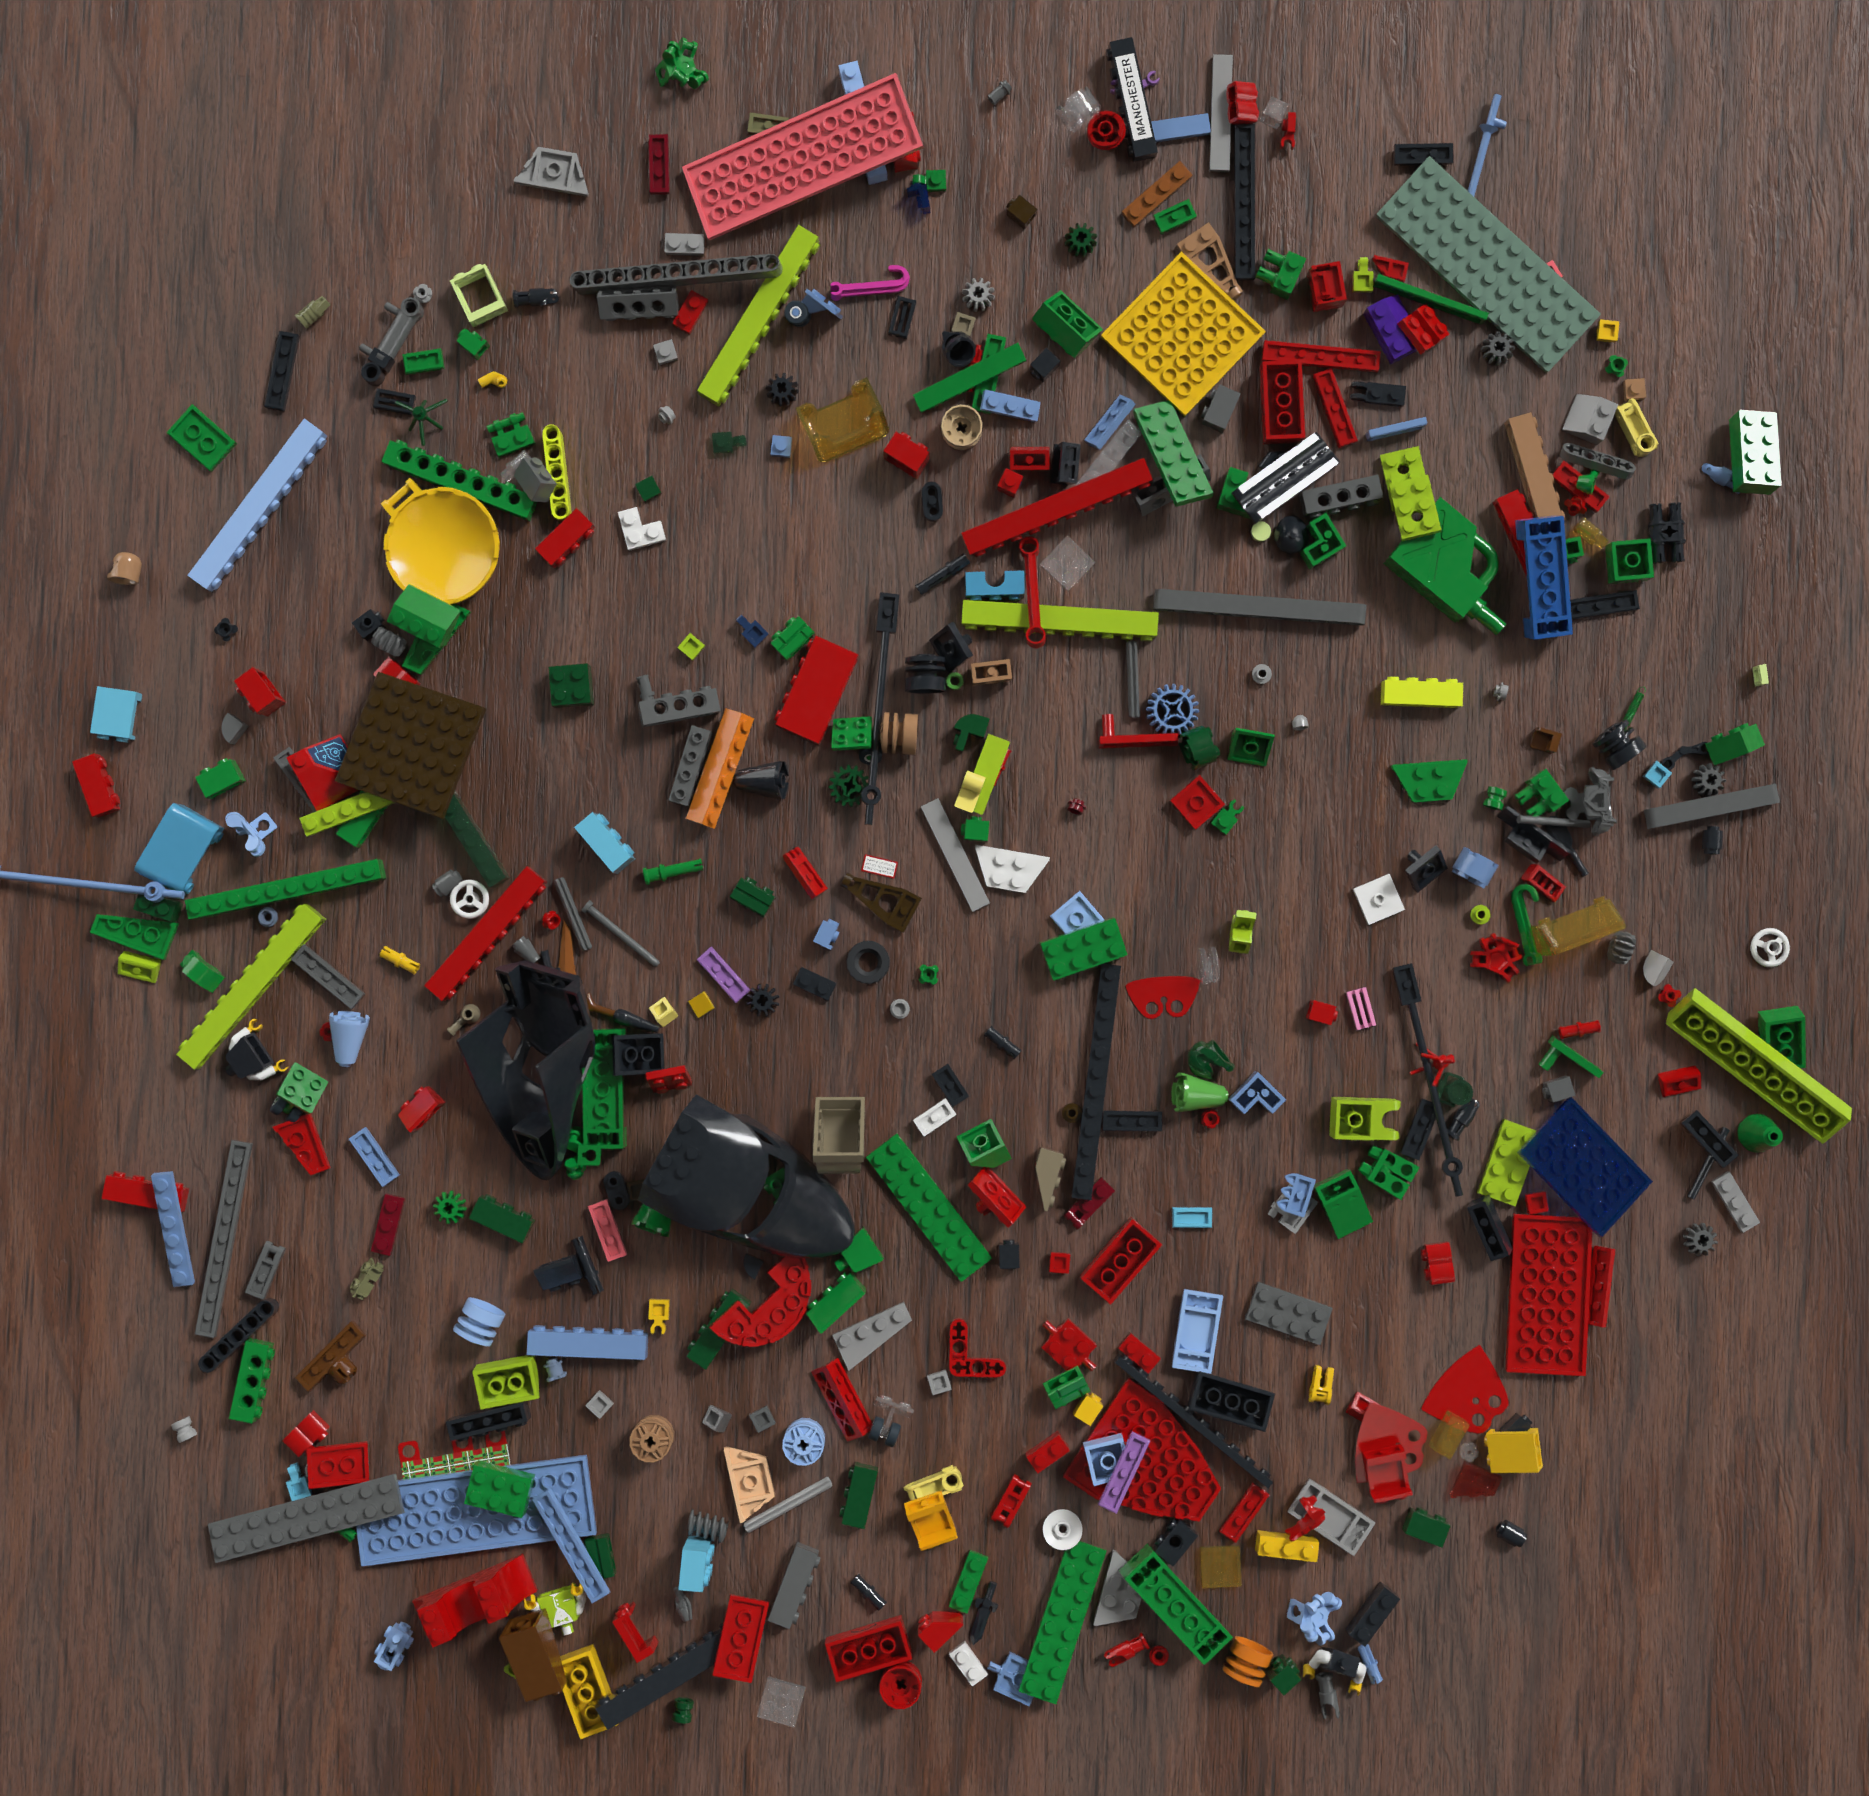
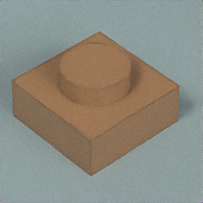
M1645 378L1623 381L1624 401L1631 398L1635 400L1646 398Z

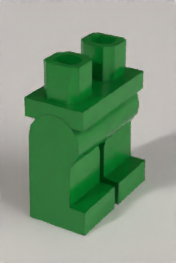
M1371 1146L1367 1155L1375 1159L1374 1163L1371 1166L1363 1161L1358 1171L1366 1176L1365 1179L1402 1200L1410 1184L1392 1174L1395 1173L1401 1178L1412 1182L1420 1167L1385 1148Z

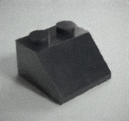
M577 1254L539 1265L533 1270L542 1289H549L550 1292L560 1289L561 1285L568 1283L569 1286L577 1284L584 1275Z

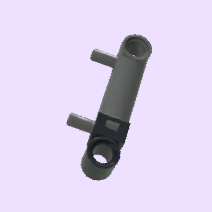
M409 297L404 299L401 303V309L389 302L385 303L384 309L396 315L387 333L377 348L371 349L365 344L359 346V350L369 356L368 360L370 362L362 367L361 375L370 385L379 386L384 382L385 374L383 370L387 373L390 372L395 364L394 358L416 322L423 317L424 309L415 298ZM416 306L415 312L408 313L410 307ZM376 370L377 375L374 378H369V374Z

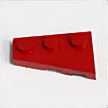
M311 1114L300 1116L296 1122L287 1121L272 1127L282 1137L287 1147L289 1146L310 1176L331 1168Z

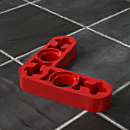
M962 1318L954 1319L950 1324L949 1369L951 1374L958 1377L1003 1376L1006 1372V1364L1002 1359L967 1357V1323ZM958 1322L961 1323V1326L965 1327L961 1329V1337L965 1336V1339H952V1336L957 1337V1330L953 1329V1326H957ZM954 1343H963L964 1350L959 1353L953 1350ZM956 1362H960L961 1366H967L966 1362H970V1372L966 1373V1368H961L960 1372H956V1368H952V1366H955ZM975 1362L983 1364V1370L979 1373L974 1372L972 1369V1365ZM986 1362H989V1366H995L996 1363H999L1003 1369H1000L999 1373H996L995 1369H989V1373H986Z

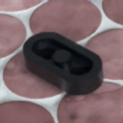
M931 481L924 484L922 488L923 511L927 520L935 522L943 515L942 493L939 484ZM934 490L935 494L933 496H930L928 494V491ZM936 509L937 514L931 515L930 510Z
M618 1171L609 1172L604 1178V1185L610 1204L614 1209L622 1210L630 1203L624 1176ZM611 1178H616V1185L611 1184ZM617 1197H622L623 1202L621 1204L616 1202Z

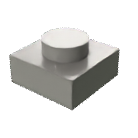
M672 339L653 345L659 365L678 360Z
M946 1370L927 1375L933 1395L952 1390Z
M599 1390L585 1406L600 1419L614 1403Z

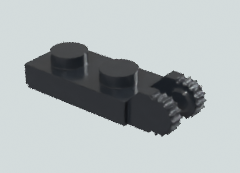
M1354 381L1351 384L1352 388L1366 390L1365 395L1359 393L1350 394L1351 400L1403 407L1405 404L1406 386Z

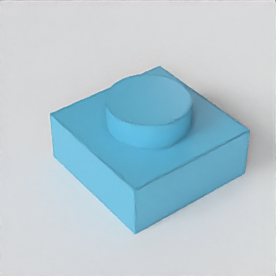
M1654 761L1642 777L1656 788H1661L1672 772L1658 761Z

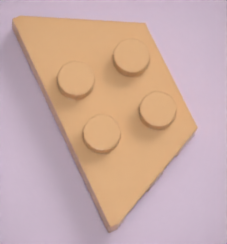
M724 1447L739 1521L743 1523L749 1516L775 1497L767 1456Z

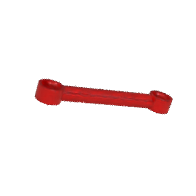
M1028 536L1023 538L1019 544L1020 554L1024 557L1029 617L1026 642L1031 648L1037 649L1041 648L1046 642L1045 630L1041 627L1036 565L1039 543L1036 538ZM1029 543L1036 546L1033 552H1025L1022 548ZM1034 632L1042 634L1043 638L1038 642H1033L1029 639V636Z

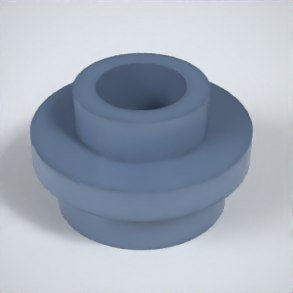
M266 907L258 913V921L265 927L275 925L278 920V914L273 908ZM268 913L271 914V920L269 921L266 920Z

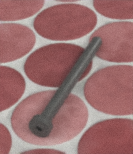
M589 900L581 911L586 914L588 912L654 967L660 964L657 958L594 908L592 901Z

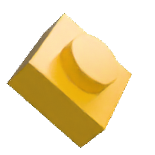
M1600 319L1598 321L1596 341L1616 343L1618 341L1620 321Z

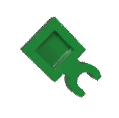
M1235 799L1229 803L1228 811L1222 808L1210 823L1224 835H1227L1238 821L1234 817L1235 814L1241 813L1244 809V806H1241L1239 810L1233 808V804L1236 802Z

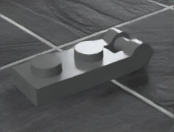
M266 1241L245 1293L262 1300L266 1298L280 1261L285 1254V1247H277L272 1242ZM270 1252L275 1254L274 1259L268 1258Z

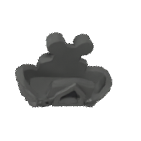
M1591 767L1589 768L1588 775L1593 785H1585L1583 793H1578L1572 787L1564 791L1571 805L1565 811V816L1567 819H1576L1579 813H1584L1587 820H1596L1592 833L1594 836H1599V834L1607 832L1614 824H1617V820L1612 816L1610 804V788L1614 777H1611L1604 770Z

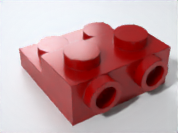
M1427 304L1419 307L1412 314L1397 323L1420 355L1450 335L1447 331V326L1439 321L1434 309L1430 308Z

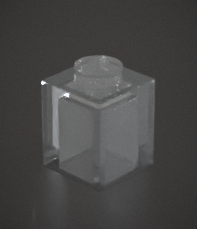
M1271 96L1260 122L1278 129L1289 104Z

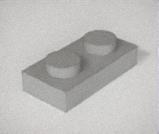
M665 233V255L704 256V234Z

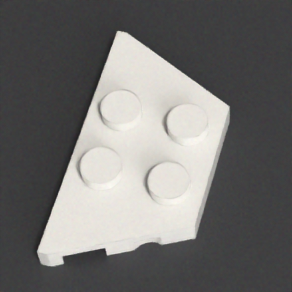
M975 845L987 887L1026 893L1050 859V857Z

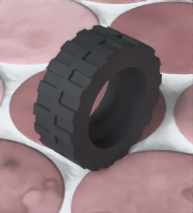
M874 941L859 942L848 953L847 969L855 980L865 984L875 983L887 974L890 958L886 949L879 943ZM867 952L873 953L878 959L876 969L871 972H865L859 966L860 956Z

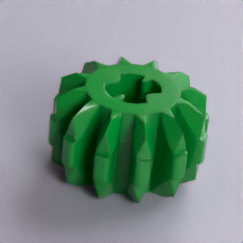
M453 1190L449 1194L444 1191L441 1193L442 1197L438 1196L435 1198L439 1204H433V1208L438 1209V1211L434 1212V1215H441L439 1218L440 1222L446 1218V1224H450L451 1221L457 1223L458 1217L464 1218L465 1215L461 1211L467 1210L466 1206H462L466 1199L460 1201V1193L454 1197ZM453 1204L454 1208L448 1211L446 1207Z

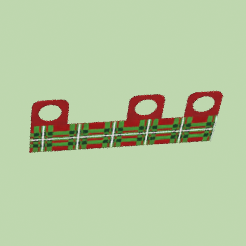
M505 1430L500 1431L502 1437L499 1442H492L489 1439V1434L485 1435L487 1448L474 1450L472 1436H469L467 1447L459 1448L456 1445V1440H453V1454L420 1459L419 1447L416 1441L402 1442L398 1445L403 1479L473 1470V1466L478 1460L500 1466L510 1465ZM406 1445H412L415 1448L414 1456L410 1458L403 1455V1448Z

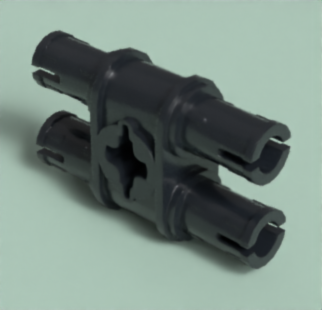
M1681 502L1668 504L1670 520L1668 522L1662 521L1661 503L1649 505L1650 522L1648 527L1653 564L1666 562L1664 545L1666 544L1671 545L1672 563L1685 561L1683 544L1686 542V539H1684L1685 522L1681 516ZM1666 530V532H1669V533H1672V534L1668 536V534H1664V533H1661V532H1663V531Z

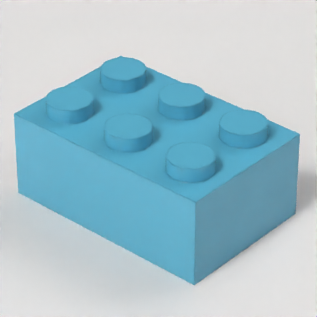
M592 812L574 828L612 873L618 874L635 860L633 857L635 852L628 844H622L620 841L622 837L615 829H610L607 826L609 822L603 815Z
M688 1536L682 1550L679 1590L703 1592L704 1587L708 1586L713 1570V1564H710L715 1550V1544H711V1538L704 1539V1537Z

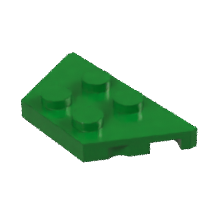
M1468 760L1391 765V769L1396 773L1400 784L1406 790L1412 803L1452 800Z

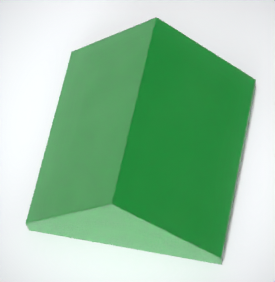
M1241 728L1233 729L1228 760L1266 766L1275 734Z

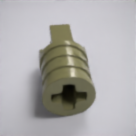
M321 296L317 300L308 303L306 307L294 316L308 329L310 325L324 314L330 303Z

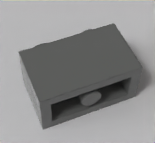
M1220 384L1217 390L1213 388L1209 397L1211 404L1209 407L1205 406L1201 415L1204 418L1202 424L1223 433L1241 393Z
M523 457L514 474V477L531 501L547 502L557 485L542 461L535 457Z

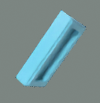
M1172 1207V1227L1212 1228V1207Z

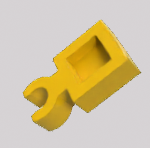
M670 1299L649 1300V1320H654L650 1329L651 1333H655L656 1326L662 1328V1334L666 1332V1325L663 1320H669Z

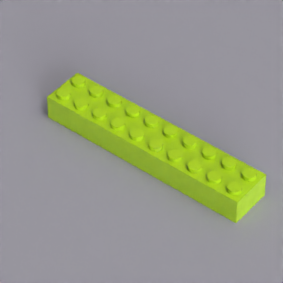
M1696 988L1689 992L1668 1012L1666 1024L1822 1144L1851 1121L1852 1108Z

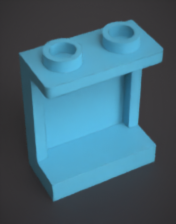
M97 686L90 733L97 734L96 738L109 740V736L116 737V741L128 743V739L135 740L132 732L137 701L141 702L142 694L134 691Z

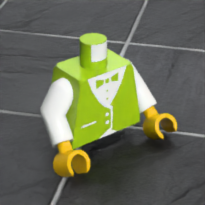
M571 1583L569 1586L540 1594L537 1601L535 1595H531V1601H527L525 1598L523 1601L525 1609L532 1612L546 1608L551 1627L560 1626L562 1634L568 1635L574 1632L572 1622L576 1621L583 1612L586 1596L581 1584L577 1587L576 1583Z

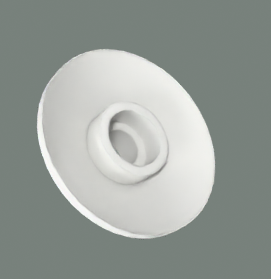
M1065 1509L1056 1510L1045 1519L1043 1534L1048 1544L1053 1548L1059 1550L1071 1549L1081 1539L1082 1524L1075 1513ZM1061 1525L1066 1526V1532H1060L1059 1527Z

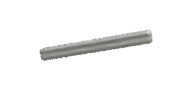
M825 1477L744 1522L745 1530L750 1533L831 1488L832 1482L830 1478Z

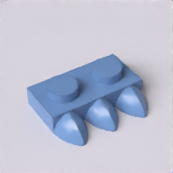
M1297 1173L1288 1174L1285 1176V1179L1292 1187L1281 1188V1192L1288 1199L1277 1201V1205L1285 1212L1305 1217L1316 1180Z

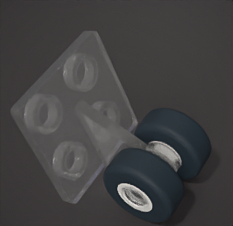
M881 1395V1397H876L873 1405L888 1410L889 1414L885 1425H883V1418L875 1417L868 1438L877 1441L880 1436L886 1439L885 1445L894 1447L901 1425L893 1422L889 1427L893 1414L897 1413L910 1418L914 1413V1409H911L910 1404L904 1402L897 1404L892 1402V1398Z

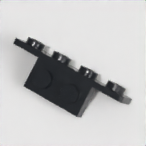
M1506 806L1498 813L1497 817L1512 827L1505 842L1537 864L1541 860L1545 851L1559 861L1569 855L1570 850L1536 825L1518 823L1517 817L1520 814L1516 810Z

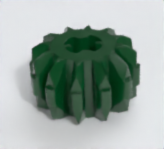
M1076 223L1075 229L1069 227V233L1065 234V239H1067L1065 246L1070 247L1069 253L1076 251V257L1079 256V252H1082L1083 257H1086L1087 251L1092 253L1093 247L1097 246L1095 241L1097 234L1092 233L1093 227L1086 229V223L1083 224V227ZM1078 237H1082V240L1084 239V242L1080 243V240L1077 241Z

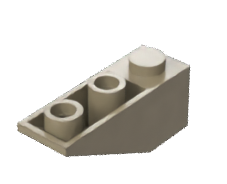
M1040 1147L1035 1169L1044 1211H1048L1049 1207H1053L1055 1196H1052L1054 1188L1058 1189L1061 1179L1058 1177L1060 1169H1064L1066 1159L1063 1158L1064 1154L1061 1152Z

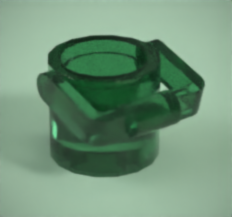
M1444 1072L1437 1085L1440 1103L1455 1107V1104H1467L1473 1097L1472 1086L1464 1080V1077ZM1448 1076L1457 1078L1447 1082ZM1442 1093L1447 1101L1441 1100Z

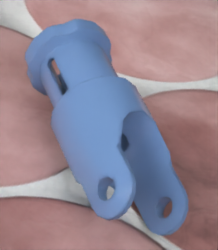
M1708 463L1702 465V471L1708 474L1715 483L1733 489V482H1731L1733 480L1732 470Z

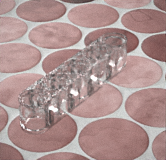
M1128 419L1076 485L1113 471L1142 435L1140 428Z

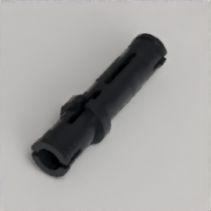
M962 553V555L950 563L946 562L944 567L915 586L919 593L923 595L953 575L954 577L957 575L956 572L970 564V561Z
M582 1235L577 1237L580 1246L576 1238L571 1240L585 1273L583 1275L584 1279H587L592 1295L597 1294L595 1285L599 1293L604 1291L597 1275L599 1272L595 1270Z

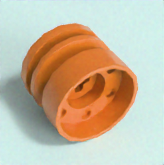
M1235 1636L1230 1651L1236 1656L1228 1655L1226 1657L1228 1663L1223 1664L1222 1670L1238 1682L1260 1687L1263 1682L1261 1678L1266 1675L1260 1667H1269L1273 1653L1255 1641Z

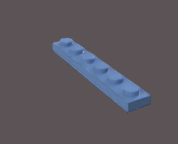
M173 1171L153 1173L151 1179L173 1287L193 1285L195 1279Z
M549 1488L533 1498L535 1506L591 1603L609 1594L611 1591L552 1489Z

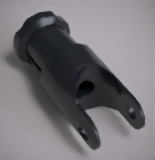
M533 288L529 289V291L521 292L513 290L515 308L522 305H531L532 307L557 303L559 300L555 289Z
M1469 1098L1453 1116L1454 1120L1447 1129L1448 1136L1456 1141L1460 1140L1459 1136L1474 1119L1476 1111L1480 1106L1479 1101Z

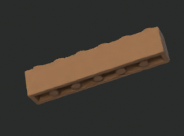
M1531 412L1509 418L1504 424L1533 517L1557 515L1564 516L1565 521L1564 512L1560 510L1558 504L1560 502L1559 495L1553 487L1554 477L1552 473H1549L1547 467L1549 465L1548 457L1542 450L1543 440L1541 436H1538L1536 430L1538 427L1536 418L1532 416Z

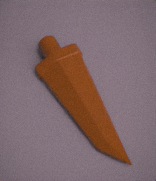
M563 920L559 968L561 971L576 975L571 930Z

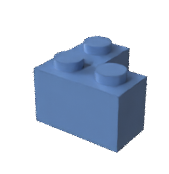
M1256 1071L1228 1098L1243 1114L1257 1101L1269 1113L1273 1114L1286 1101Z

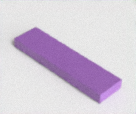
M1133 1431L1131 1432L1098 1502L1099 1506L1117 1514L1150 1443V1439Z

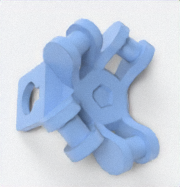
M230 812L225 817L226 824L229 827L236 828L238 835L248 834L245 848L254 857L261 856L265 851V844L262 839L277 829V825L266 812L251 823H248L237 812ZM267 820L270 824L269 829L258 832L256 829L259 822Z
M1325 1592L1321 1596L1315 1594L1312 1597L1313 1601L1306 1604L1290 1599L1287 1618L1300 1625L1308 1642L1315 1641L1321 1646L1326 1641L1330 1642L1335 1639L1334 1632L1329 1627L1327 1620L1331 1611L1338 1610L1342 1606L1340 1598L1335 1597L1331 1592ZM1295 1606H1297L1299 1611L1301 1612V1614L1297 1617H1295L1293 1614V1608Z

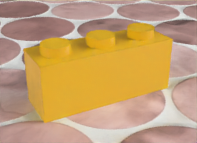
M1257 1530L1255 1551L1258 1555L1317 1562L1319 1541L1316 1537L1301 1536L1295 1541H1290V1535L1286 1533Z

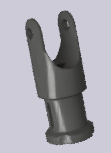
M1318 1673L1315 1677L1320 1688L1318 1694L1323 1718L1326 1719L1327 1717L1325 1704H1331L1335 1709L1337 1719H1339L1340 1712L1337 1693L1333 1688L1332 1682L1333 1673Z

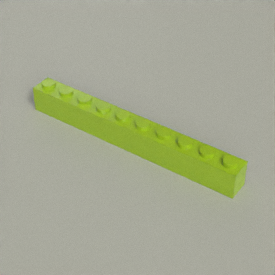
M800 225L797 226L778 257L783 268L781 275L775 278H765L699 386L697 392L701 397L718 407L721 402L723 404L729 397V389L731 386L734 387L739 380L738 375L740 371L747 368L750 361L748 358L751 353L755 354L758 350L759 340L767 335L770 329V322L772 320L775 321L780 313L778 309L781 304H785L788 301L789 291L792 287L795 288L800 280V273L802 270L806 271L810 264L809 259L811 255H815L819 250L820 244L817 235Z
M963 600L962 626H965L967 630H977V627H985L986 631H996L997 628L1004 629V632L1013 633L1016 630H1024V633H1026L1029 629L1028 604ZM1039 605L1041 627L1045 630L1046 635H1055V632H1063V636H1074V633L1082 634V637L1092 638L1094 635H1102V638L1105 639L1121 636L1123 640H1133V637H1140L1141 641H1152V638L1157 637L1158 612Z
M300 904L294 910V916L281 925L280 929L282 930L278 935L275 934L270 938L268 947L265 950L262 949L255 956L256 961L252 966L248 965L243 970L242 974L244 975L241 979H237L229 987L231 989L227 995L224 994L217 1001L218 1006L205 1015V1021L202 1025H197L191 1032L193 1034L191 1038L185 1040L179 1046L180 1051L176 1055L194 1070L200 1069L288 966L292 961V957L302 945L306 944L326 921V918L312 906Z

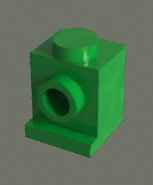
M463 329L458 334V339L456 340L462 348L477 360L490 347L489 343L475 331L471 333L467 329Z

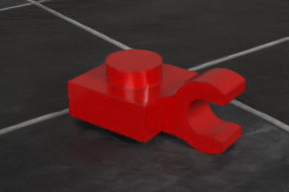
M1288 112L1286 119L1282 121V131H1285V136L1281 139L1280 149L1284 148L1285 142L1291 144V150L1294 149L1296 112Z

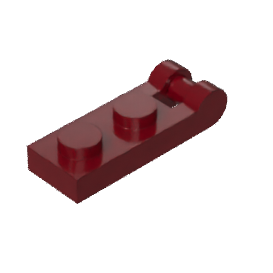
M1100 1177L1093 1184L1092 1199H1078L1063 1217L1066 1220L1069 1219L1073 1223V1227L1078 1230L1115 1190ZM1077 1210L1083 1213L1080 1218L1074 1214Z

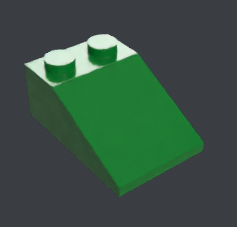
M1791 1006L1758 1011L1760 1038L1800 1069L1806 1068L1805 1015L1799 1007Z

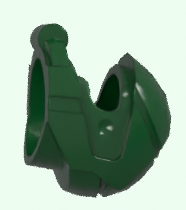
M1213 1039L1207 1043L1204 1041L1195 1043L1188 1052L1187 1058L1192 1074L1199 1078L1213 1079V1071L1209 1063L1214 1066L1224 1067L1227 1072H1231L1235 1068L1229 1057Z

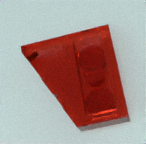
M1464 1461L1449 1495L1451 1498H1457V1496H1495L1502 1477L1499 1474L1491 1473L1489 1470Z

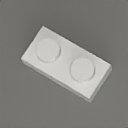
M945 1098L913 1121L922 1135L926 1136L954 1117L956 1113Z
M965 1641L949 1652L950 1657L971 1686H974L988 1675L986 1669Z

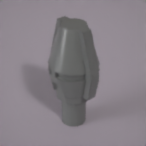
M679 1586L675 1587L676 1611L683 1622L693 1619L688 1597L683 1594V1590H679Z

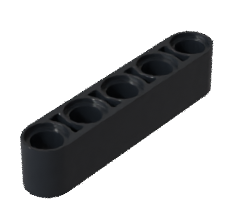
M267 1298L258 1303L200 1358L198 1363L200 1370L209 1373L220 1367L278 1312L279 1303L277 1300ZM265 1303L271 1306L270 1313L265 1311ZM251 1317L257 1320L256 1326L251 1325ZM236 1331L242 1333V1340L236 1338ZM222 1344H224V1345L227 1346V1348H228V1352H227V1353L222 1352V1350H221V1345H222ZM207 1358L213 1360V1367L207 1364Z

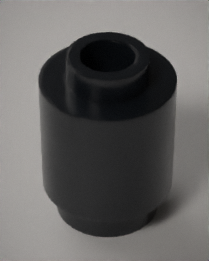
M1707 826V830H1703L1702 836L1704 854L1719 855L1723 847V831L1719 830L1717 826Z
M1504 1520L1499 1522L1496 1527L1497 1537L1510 1545L1522 1547L1525 1543L1527 1533L1512 1522Z

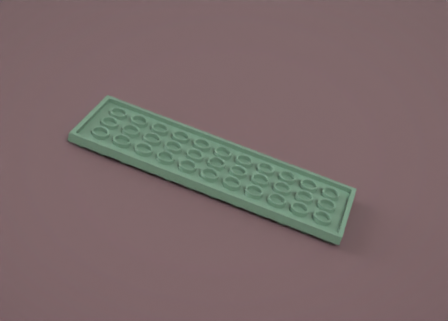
M1430 156L1375 215L1473 307L1489 313L1487 319L1503 334L1506 333L1508 339H1513V343L1545 373L1552 369L1601 315Z

